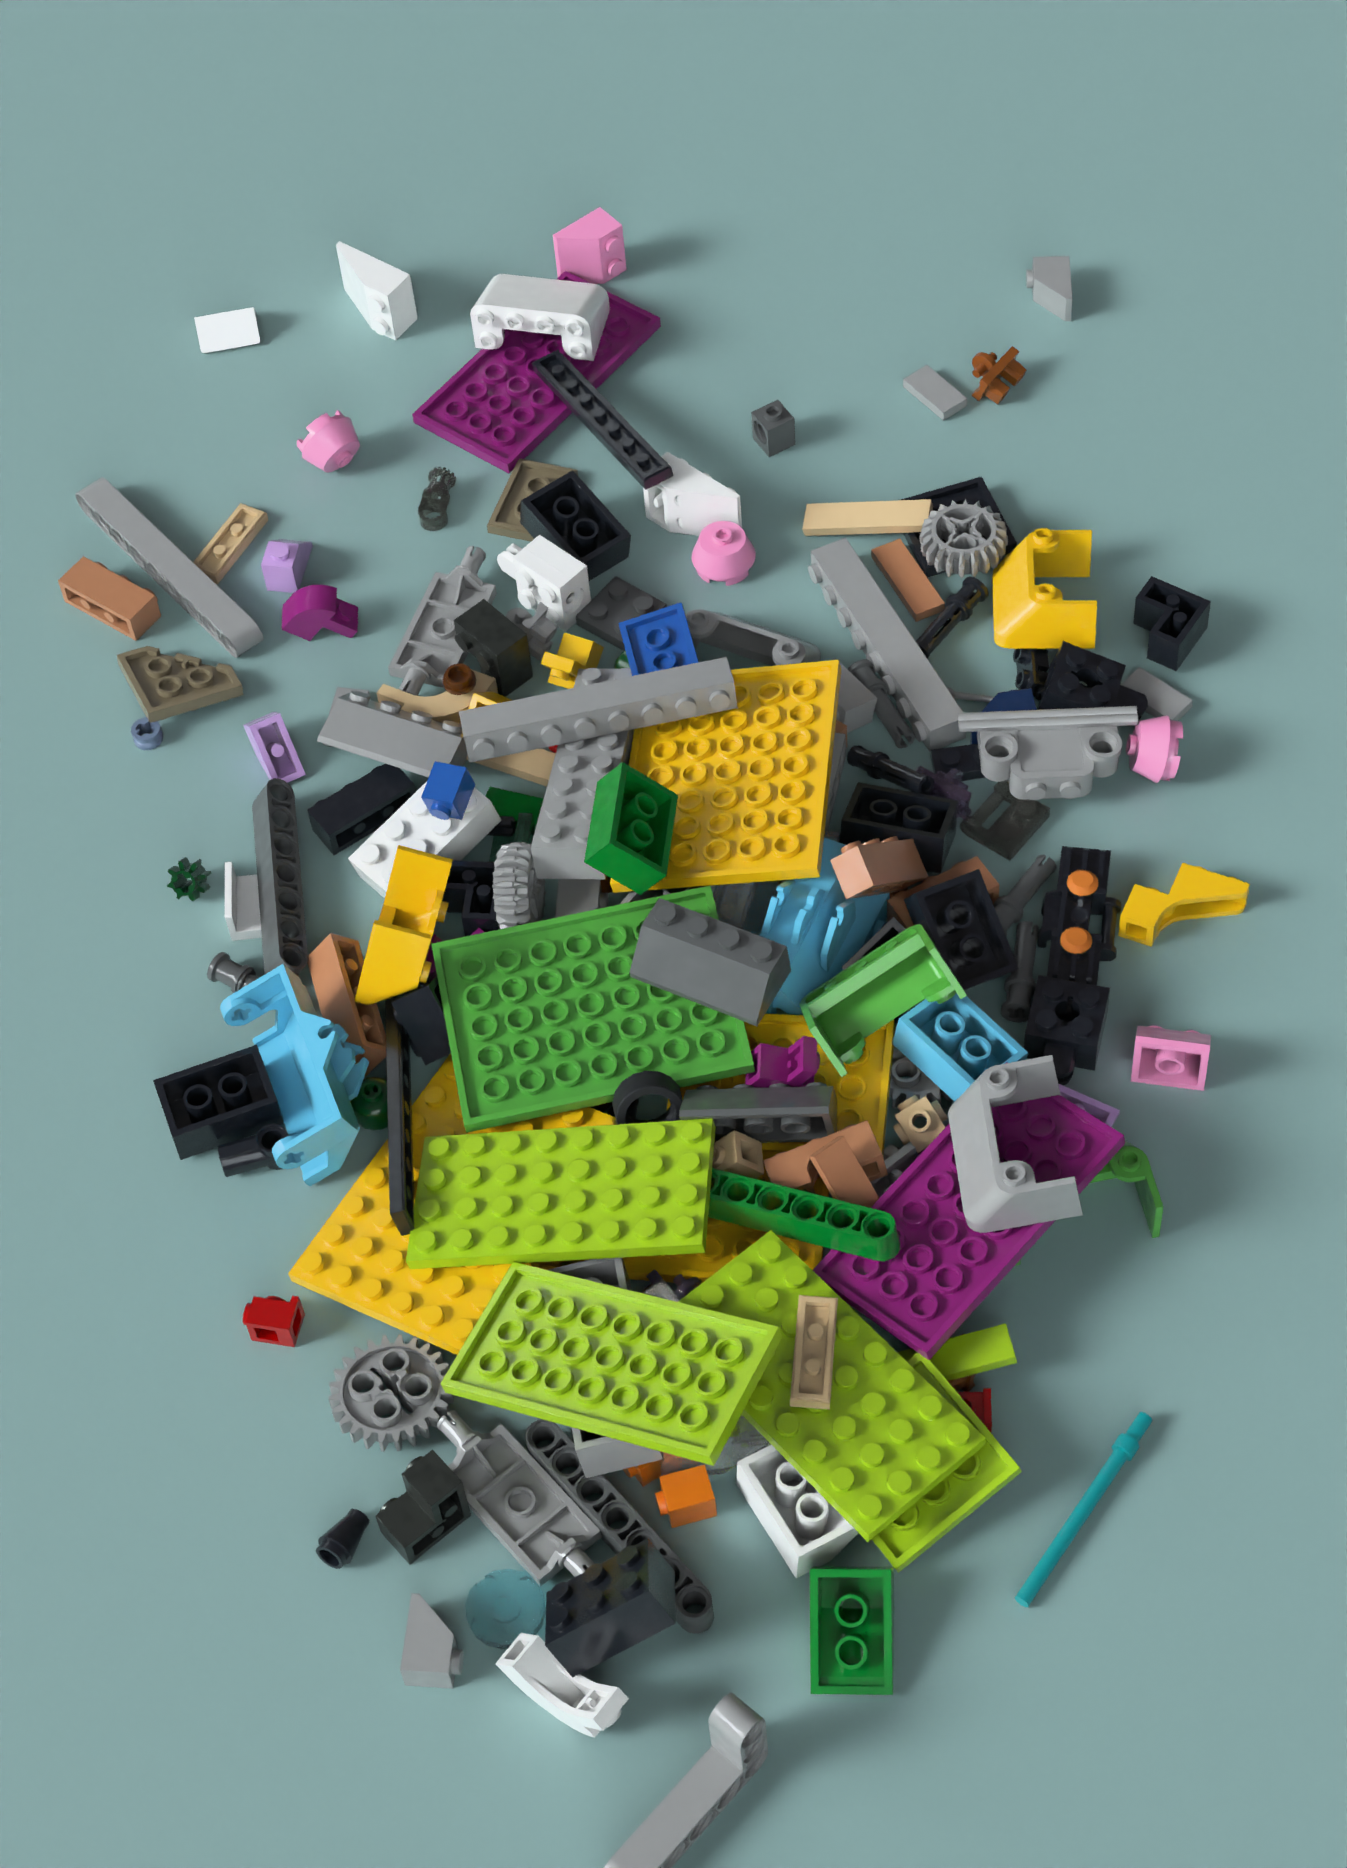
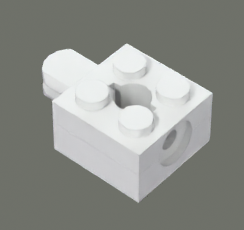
M538 535L523 549L512 543L506 551L501 552L497 556L501 570L516 580L520 603L525 608L536 612L538 604L542 602L549 607L546 618L565 632L576 623V615L591 601L587 565L541 535Z

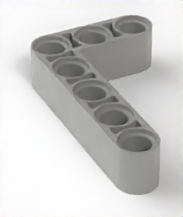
M729 1693L724 1696L715 1706L709 1717L711 1747L617 1850L604 1868H672L762 1766L768 1755L765 1719L735 1694Z

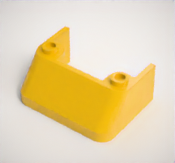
M1036 529L1028 534L997 565V568L993 569L994 642L998 646L1008 649H1059L1062 642L1065 641L1083 649H1095L1097 600H1063L1061 590L1054 585L1047 583L1035 585V577H1090L1092 530Z
M398 845L379 920H374L354 1002L371 1005L418 988L419 982L427 983L432 963L426 961L436 922L444 923L449 903L442 900L453 859Z

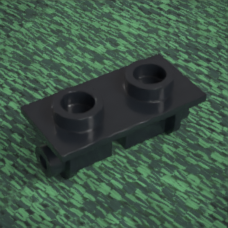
M1015 649L1013 653V661L1017 666L1015 686L1018 690L1032 688L1033 696L1040 700L1048 674L1047 670L1049 669L1048 649Z

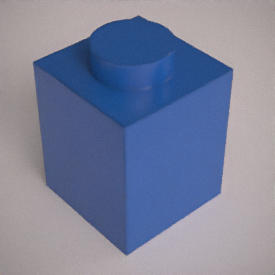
M435 761L421 798L432 816L441 820H448L449 818L462 820L475 787V782L467 767Z

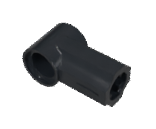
M275 1123L263 1126L254 1136L218 1145L219 1159L225 1176L229 1177L266 1166L270 1169L281 1170L282 1168H279L275 1162L271 1148L280 1139L288 1136L285 1128Z

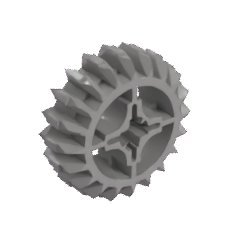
M966 499L963 504H956L952 500L949 507L940 504L938 511H931L928 519H924L920 533L921 552L926 557L928 565H934L937 573L946 570L948 578L954 573L959 574L961 580L965 574H971L973 577H976L979 571L987 574L990 567L997 568L999 560L1003 559L1006 546L1008 545L1007 528L1005 522L1001 521L1000 514L993 513L991 506L981 508L979 501L971 505L968 504Z
M525 842L502 845L496 854L497 859L494 862L495 870L493 872L492 887L494 911L496 912V920L499 923L500 929L542 921L544 917L546 880L537 879L530 848L531 844H525Z

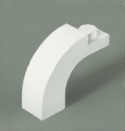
M520 1633L495 1663L515 1685L538 1705L566 1725L590 1737L595 1738L601 1730L604 1731L605 1728L613 1725L621 1715V1708L629 1699L619 1687L593 1682L581 1674L572 1678L538 1635Z

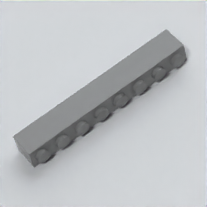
M846 537L812 550L811 565L808 566L812 581L815 584L819 583L825 601L829 606L833 605L836 609L840 624L843 628L848 627L855 647L858 650H863L866 659L873 664V672H877L885 682L886 694L892 695L896 700L897 709L901 717L909 720L917 741H923L930 752L933 749H940L966 738V732H959L958 713H963V711Z
M727 657L463 710L459 711L469 763L738 707L733 676Z

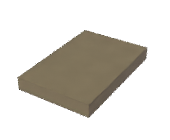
M519 459L487 524L488 533L530 542L533 541L534 538L520 523L521 500L572 470L578 476V470Z

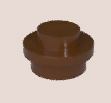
M465 664L451 665L443 676L445 690L453 695L467 694L476 685L475 673Z

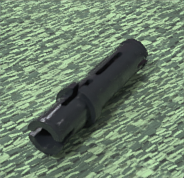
M860 745L853 746L848 752V764L867 771V774L874 779L882 778L897 786L920 794L929 795L933 790L934 780L931 776L924 775L892 761L883 752L874 753Z

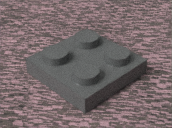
M615 576L576 615V624L624 651L625 647L618 623L667 607V604Z

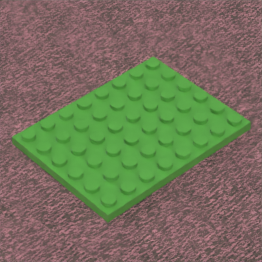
M711 885L431 944L466 1133L613 1102L615 1090L620 1083L632 1074L643 1071L662 1072L672 1077L679 1085V1088L755 1072L744 1021L634 979L629 974L641 926L659 898L719 920Z

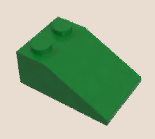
M813 1566L810 1568L811 1694L893 1695L894 1567Z

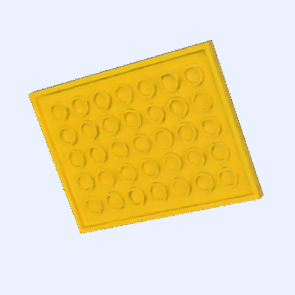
M839 660L732 669L731 673L734 680L738 708L634 729L629 766L678 795L667 876L648 890L820 877L842 670ZM611 878L610 885L613 893L633 891Z
M450 1054L412 1105L414 1204L425 1137L616 1125V1118L596 1109L586 1107L466 1133L452 1056ZM387 1139L297 1260L288 1275L292 1282L458 1355L511 1264L425 1269L409 1268L406 1263L410 1234L401 1236L390 1215ZM542 1262L521 1263V1264H525V1265H529V1266H533V1267H537V1268H538Z

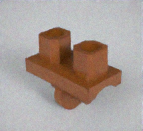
M1012 346L997 363L995 362L997 359L995 353H977L972 359L974 367L972 374L976 378L983 376V378L980 380V386L974 391L972 397L980 401L985 395L996 404H999L1010 390V387L1002 382L1000 378L1003 377L1013 386H1016L1027 371L1015 360L1020 351Z

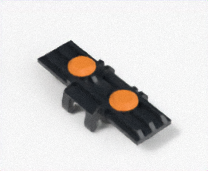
M1062 846L1057 890L1046 892L1041 907L1043 921L1037 941L1038 947L1045 948L1047 941L1051 940L1047 977L1097 985L1099 962L1112 961L1116 958L1117 949L1114 946L1117 914L1120 913L1122 904L1116 898L1106 897L1111 850ZM1091 915H1103L1101 935L1088 932Z

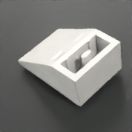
M669 452L661 456L671 466L674 476L647 490L643 488L646 518L669 532L699 536L707 525L717 521L733 522L742 528L740 495L734 489L722 485L709 474L702 473L689 465L684 459L677 458Z

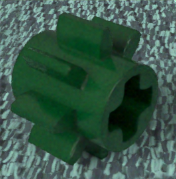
M184 857L178 861V866L168 869L167 872L172 875V878L167 887L172 888L177 893L176 898L178 900L183 896L189 895V899L195 901L200 897V892L205 893L210 889L209 884L205 882L211 871L205 870L201 865V859L194 863H189L188 858Z

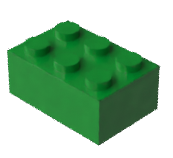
M624 762L620 763L597 782L584 863L640 895L667 876L678 795Z

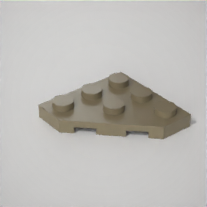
M151 646L117 654L118 665L149 723L243 695L242 684L230 665L219 663L214 667L202 664L201 658L177 653L175 657L160 654L159 648Z

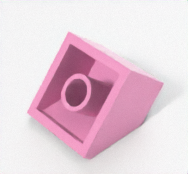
M601 207L553 234L558 277L567 271L589 283L604 284L626 271L622 224Z
M1137 1026L1131 1082L1204 1091L1211 1035L1202 1034L1194 1030L1178 1031L1164 1029L1160 1026Z

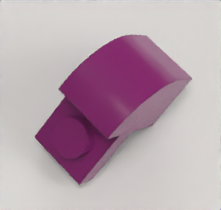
M310 585L300 588L283 604L282 630L305 640L311 641L322 627L348 638H352L358 632V607L338 599L337 588L333 586Z
M803 1036L789 1048L760 1043L751 1051L755 1072L746 1074L745 1084L751 1085L754 1088H769L770 1085L776 1083L788 1084L791 1087H806L807 1084L813 1083L814 1075L820 1066V1054L817 1052L816 1039Z

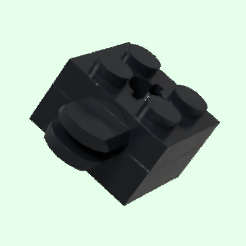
M1063 641L1050 664L1037 710L1137 706L1139 721L1148 707V700L1145 694L1120 685L1126 665ZM1079 681L1086 683L1087 686L1083 685L1082 683H1079Z
M1038 975L1025 1030L1024 1049L1028 1052V1059L1053 1056L1058 1084H1068L1073 1076L1075 1067L1095 1071L1108 1013L1110 988Z

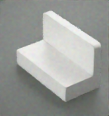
M254 307L194 317L202 353L260 343Z
M225 862V920L231 939L235 941L262 938L257 874L236 876L233 863Z

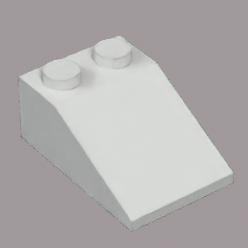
M339 241L336 244L345 291L373 330L396 341L418 319L410 274Z

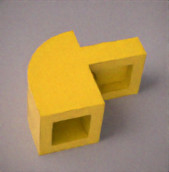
M564 632L557 655L545 651L541 661L542 665L551 669L548 683L567 689L574 688L578 669L597 668L604 647L594 641Z

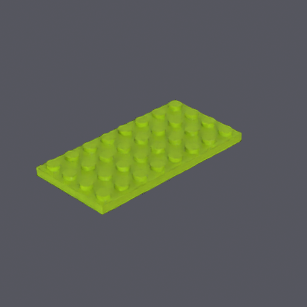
M713 1118L425 1137L414 1204V1229L410 1231L406 1263L410 1269L512 1264L513 1262L533 1263L705 1253L716 1130Z
M771 1230L678 1301L780 1328L783 1337L742 1415L867 1542L872 1540L985 1445L986 1438ZM799 1295L838 1298L830 1410L790 1406Z
M513 1262L440 1384L445 1393L714 1466L783 1335L778 1326Z

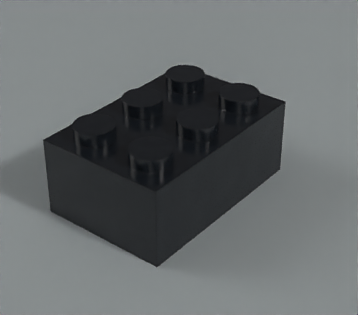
M573 470L521 500L520 523L534 539L541 535L587 565L589 581L629 557L631 534Z
M858 782L841 820L840 843L848 845L852 842L861 841V844L877 838L881 842L897 836L898 840L913 839L926 872L941 873L956 835L959 800Z
M979 869L921 890L904 899L913 925L921 924L964 991L1019 969Z
M257 1045L153 1080L180 1160L217 1148L218 1145L257 1134L265 1125L274 1123L284 1124L277 1098Z
M648 1538L636 1545L624 1548L616 1556L600 1564L590 1566L584 1573L567 1582H560L550 1591L546 1592L545 1646L572 1678L676 1624L675 1572Z

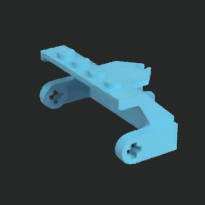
M824 838L820 877L787 880L777 886V897H771L759 936L787 946L791 972L765 1014H777L776 1008H780L788 1015H803L799 1006L800 1001L808 993L843 971L842 966L887 923V900L890 899V893L853 899L845 898L830 862L831 859L842 854L841 848L845 844Z
M281 964L228 996L221 1003L220 1010L224 1021L230 1026L245 1025L270 1010H276L275 1026L252 1040L254 1045L258 1046L289 1135L275 1143L272 1148V1154L279 1168L293 1169L300 1166L304 1182L312 1186L341 1169L360 1130L350 1100L358 1096L369 1060L363 1057L359 1063L355 1064V1056L364 1054L365 1050L361 1046L346 1042L349 1035L340 1024H334L328 1019L317 1016L306 986L302 984L301 979L284 964Z

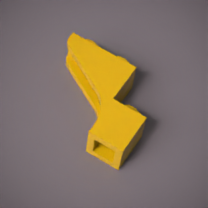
M1182 863L1169 894L1160 892L1152 887L1134 884L1120 915L1118 936L1152 947L1158 934L1171 923L1181 920L1241 914L1247 905L1250 884L1235 877H1227L1208 871L1200 866Z

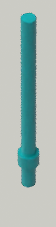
M1139 1412L1126 1433H1121L1111 1447L1113 1450L1112 1454L1015 1596V1600L1024 1607L1030 1605L1126 1460H1132L1140 1448L1138 1442L1153 1421L1148 1414Z

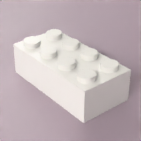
M425 783L348 860L360 878L385 898L398 845L461 861L501 821L492 802L474 787L463 819L449 818L448 820H441L430 814L421 798Z

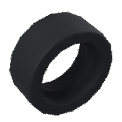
M643 1071L632 1074L620 1083L615 1090L612 1104L617 1124L680 1120L679 1110L683 1099L679 1085L672 1077L658 1071ZM657 1094L670 1100L671 1105L668 1110L655 1119L637 1120L629 1116L627 1112L630 1104L644 1095Z

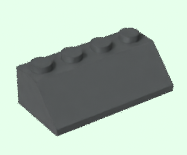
M659 898L641 926L629 974L634 979L758 1026L791 972L787 946Z
M820 1082L809 1083L806 1087H791L788 1084L776 1083L770 1085L769 1088H754L751 1085L739 1084L735 1085L732 1089H718L715 1086L702 1085L693 1090H686L679 1110L680 1120L713 1118L716 1126L715 1142L734 1130L761 1143L809 1142L837 1132V1097L834 1086H828Z

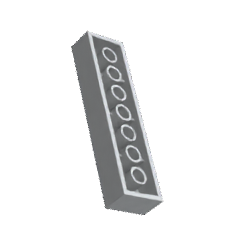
M578 669L574 688L632 676L631 669ZM634 729L558 745L530 847L537 879H606L605 874L584 863L596 786L601 778L620 763L624 762L629 765Z

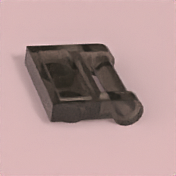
M1009 780L997 782L994 786V792L972 816L965 817L959 826L966 836L1010 861L1050 817V808L1037 800L1015 798L1010 793ZM1003 801L1011 804L989 829L982 826Z

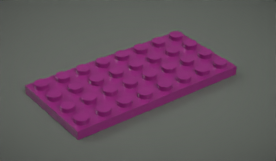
M567 271L563 272L556 279L589 283ZM607 291L610 311L594 361L574 359L567 355L562 346L561 335L504 329L505 337L502 346L497 349H481L412 414L413 422L509 474L519 459H525L572 413L534 372L532 363L559 350L597 389L661 327L660 317Z
M1060 1095L991 1107L1000 1163L1013 1160L1026 1162L1034 1171L1036 1183L1075 1176L1078 1194H1080L1125 1144L1123 1134ZM948 1124L871 1207L885 1211L894 1218L901 1244L898 1254L891 1260L876 1261L832 1249L813 1271L846 1303L927 1360H930L1056 1220L988 1233L973 1231L967 1225L963 1212L950 1124Z

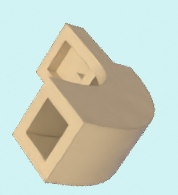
M472 670L476 676V685L467 694L453 695L445 691L438 695L423 697L382 684L377 691V698L379 703L381 701L395 702L401 705V710L410 713L412 711L429 713L432 715V720L441 723L448 720L461 724L459 711L469 709L474 693L492 691L498 694L494 677Z

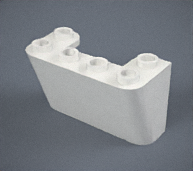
M498 274L491 279L470 312L475 348H500L504 342V329L561 335L562 346L567 355L574 359L594 361L610 311L609 297L603 287L593 283Z

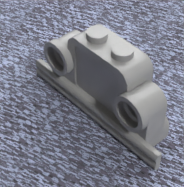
M1137 706L958 713L959 732L977 731L982 774L991 781L1001 782L1009 780V790L1015 798L1022 800L1074 799L1084 797L1091 792L1093 776L1103 778L1111 776L1116 772L1119 756L1122 751V739L1118 734L1117 726L1138 725Z

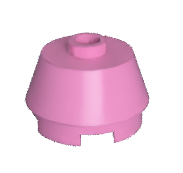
M339 410L332 417L327 413L319 416L306 427L310 433L304 441L302 439L297 440V447L302 452V458L327 473L346 466L360 447L351 419L345 417Z
M717 521L707 525L701 531L693 548L691 558L701 579L707 583H710V579L726 581V586H730L743 581L749 575V569L754 564L756 552L748 536L739 525L729 521Z
M1167 715L1138 721L1133 734H1129L1126 744V755H1129L1130 770L1155 783H1158L1160 780L1170 781V778L1174 779L1181 756L1177 755L1179 749L1178 738L1183 739L1182 722L1170 720Z

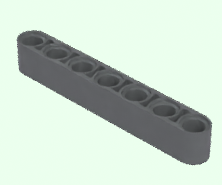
M274 778L268 781L252 804L264 973L267 974L281 964H284L298 976L308 963L295 795L292 787L286 781Z
M543 1419L531 1423L526 1431L529 1454L600 1529L601 1539L616 1555L624 1548L636 1545L648 1538L673 1568L675 1577L679 1579L675 1583L676 1622L689 1633L699 1634L707 1631L714 1621L712 1596L709 1590L603 1474L590 1478L585 1477L575 1451L574 1443L556 1423ZM543 1440L553 1441L552 1444L547 1447L537 1446V1444ZM573 1466L578 1468L571 1474L561 1473L566 1467ZM598 1493L602 1495L597 1501L585 1500L590 1494ZM615 1521L627 1522V1525L621 1529L610 1527ZM693 1604L705 1607L703 1611L697 1614H691L686 1611Z

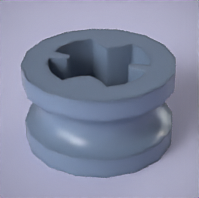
M143 717L133 723L131 734L136 747L141 750H152L162 743L163 734L158 721L149 723L147 717Z

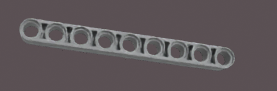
M101 477L75 494L76 500L84 513L233 657L237 658L264 640L263 634L256 622L105 478Z

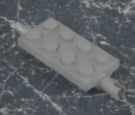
M469 546L460 565L456 566L449 574L435 572L388 666L390 676L403 678L398 688L399 690L418 696L424 683L444 688L443 676L447 668L453 664L464 663L469 651H463L455 641L454 620L483 599L492 605L497 594L496 585L484 583L477 575L486 558V553L483 549L476 547L472 555L474 546Z
M456 1410L447 1412V1415L451 1418L450 1421L444 1415L440 1418L437 1428L457 1447V1455L448 1467L463 1482L469 1508L540 1587L563 1568H567L576 1577L595 1564L584 1551L602 1537L600 1529L502 1424L490 1433L481 1434L479 1431L474 1432L463 1421Z

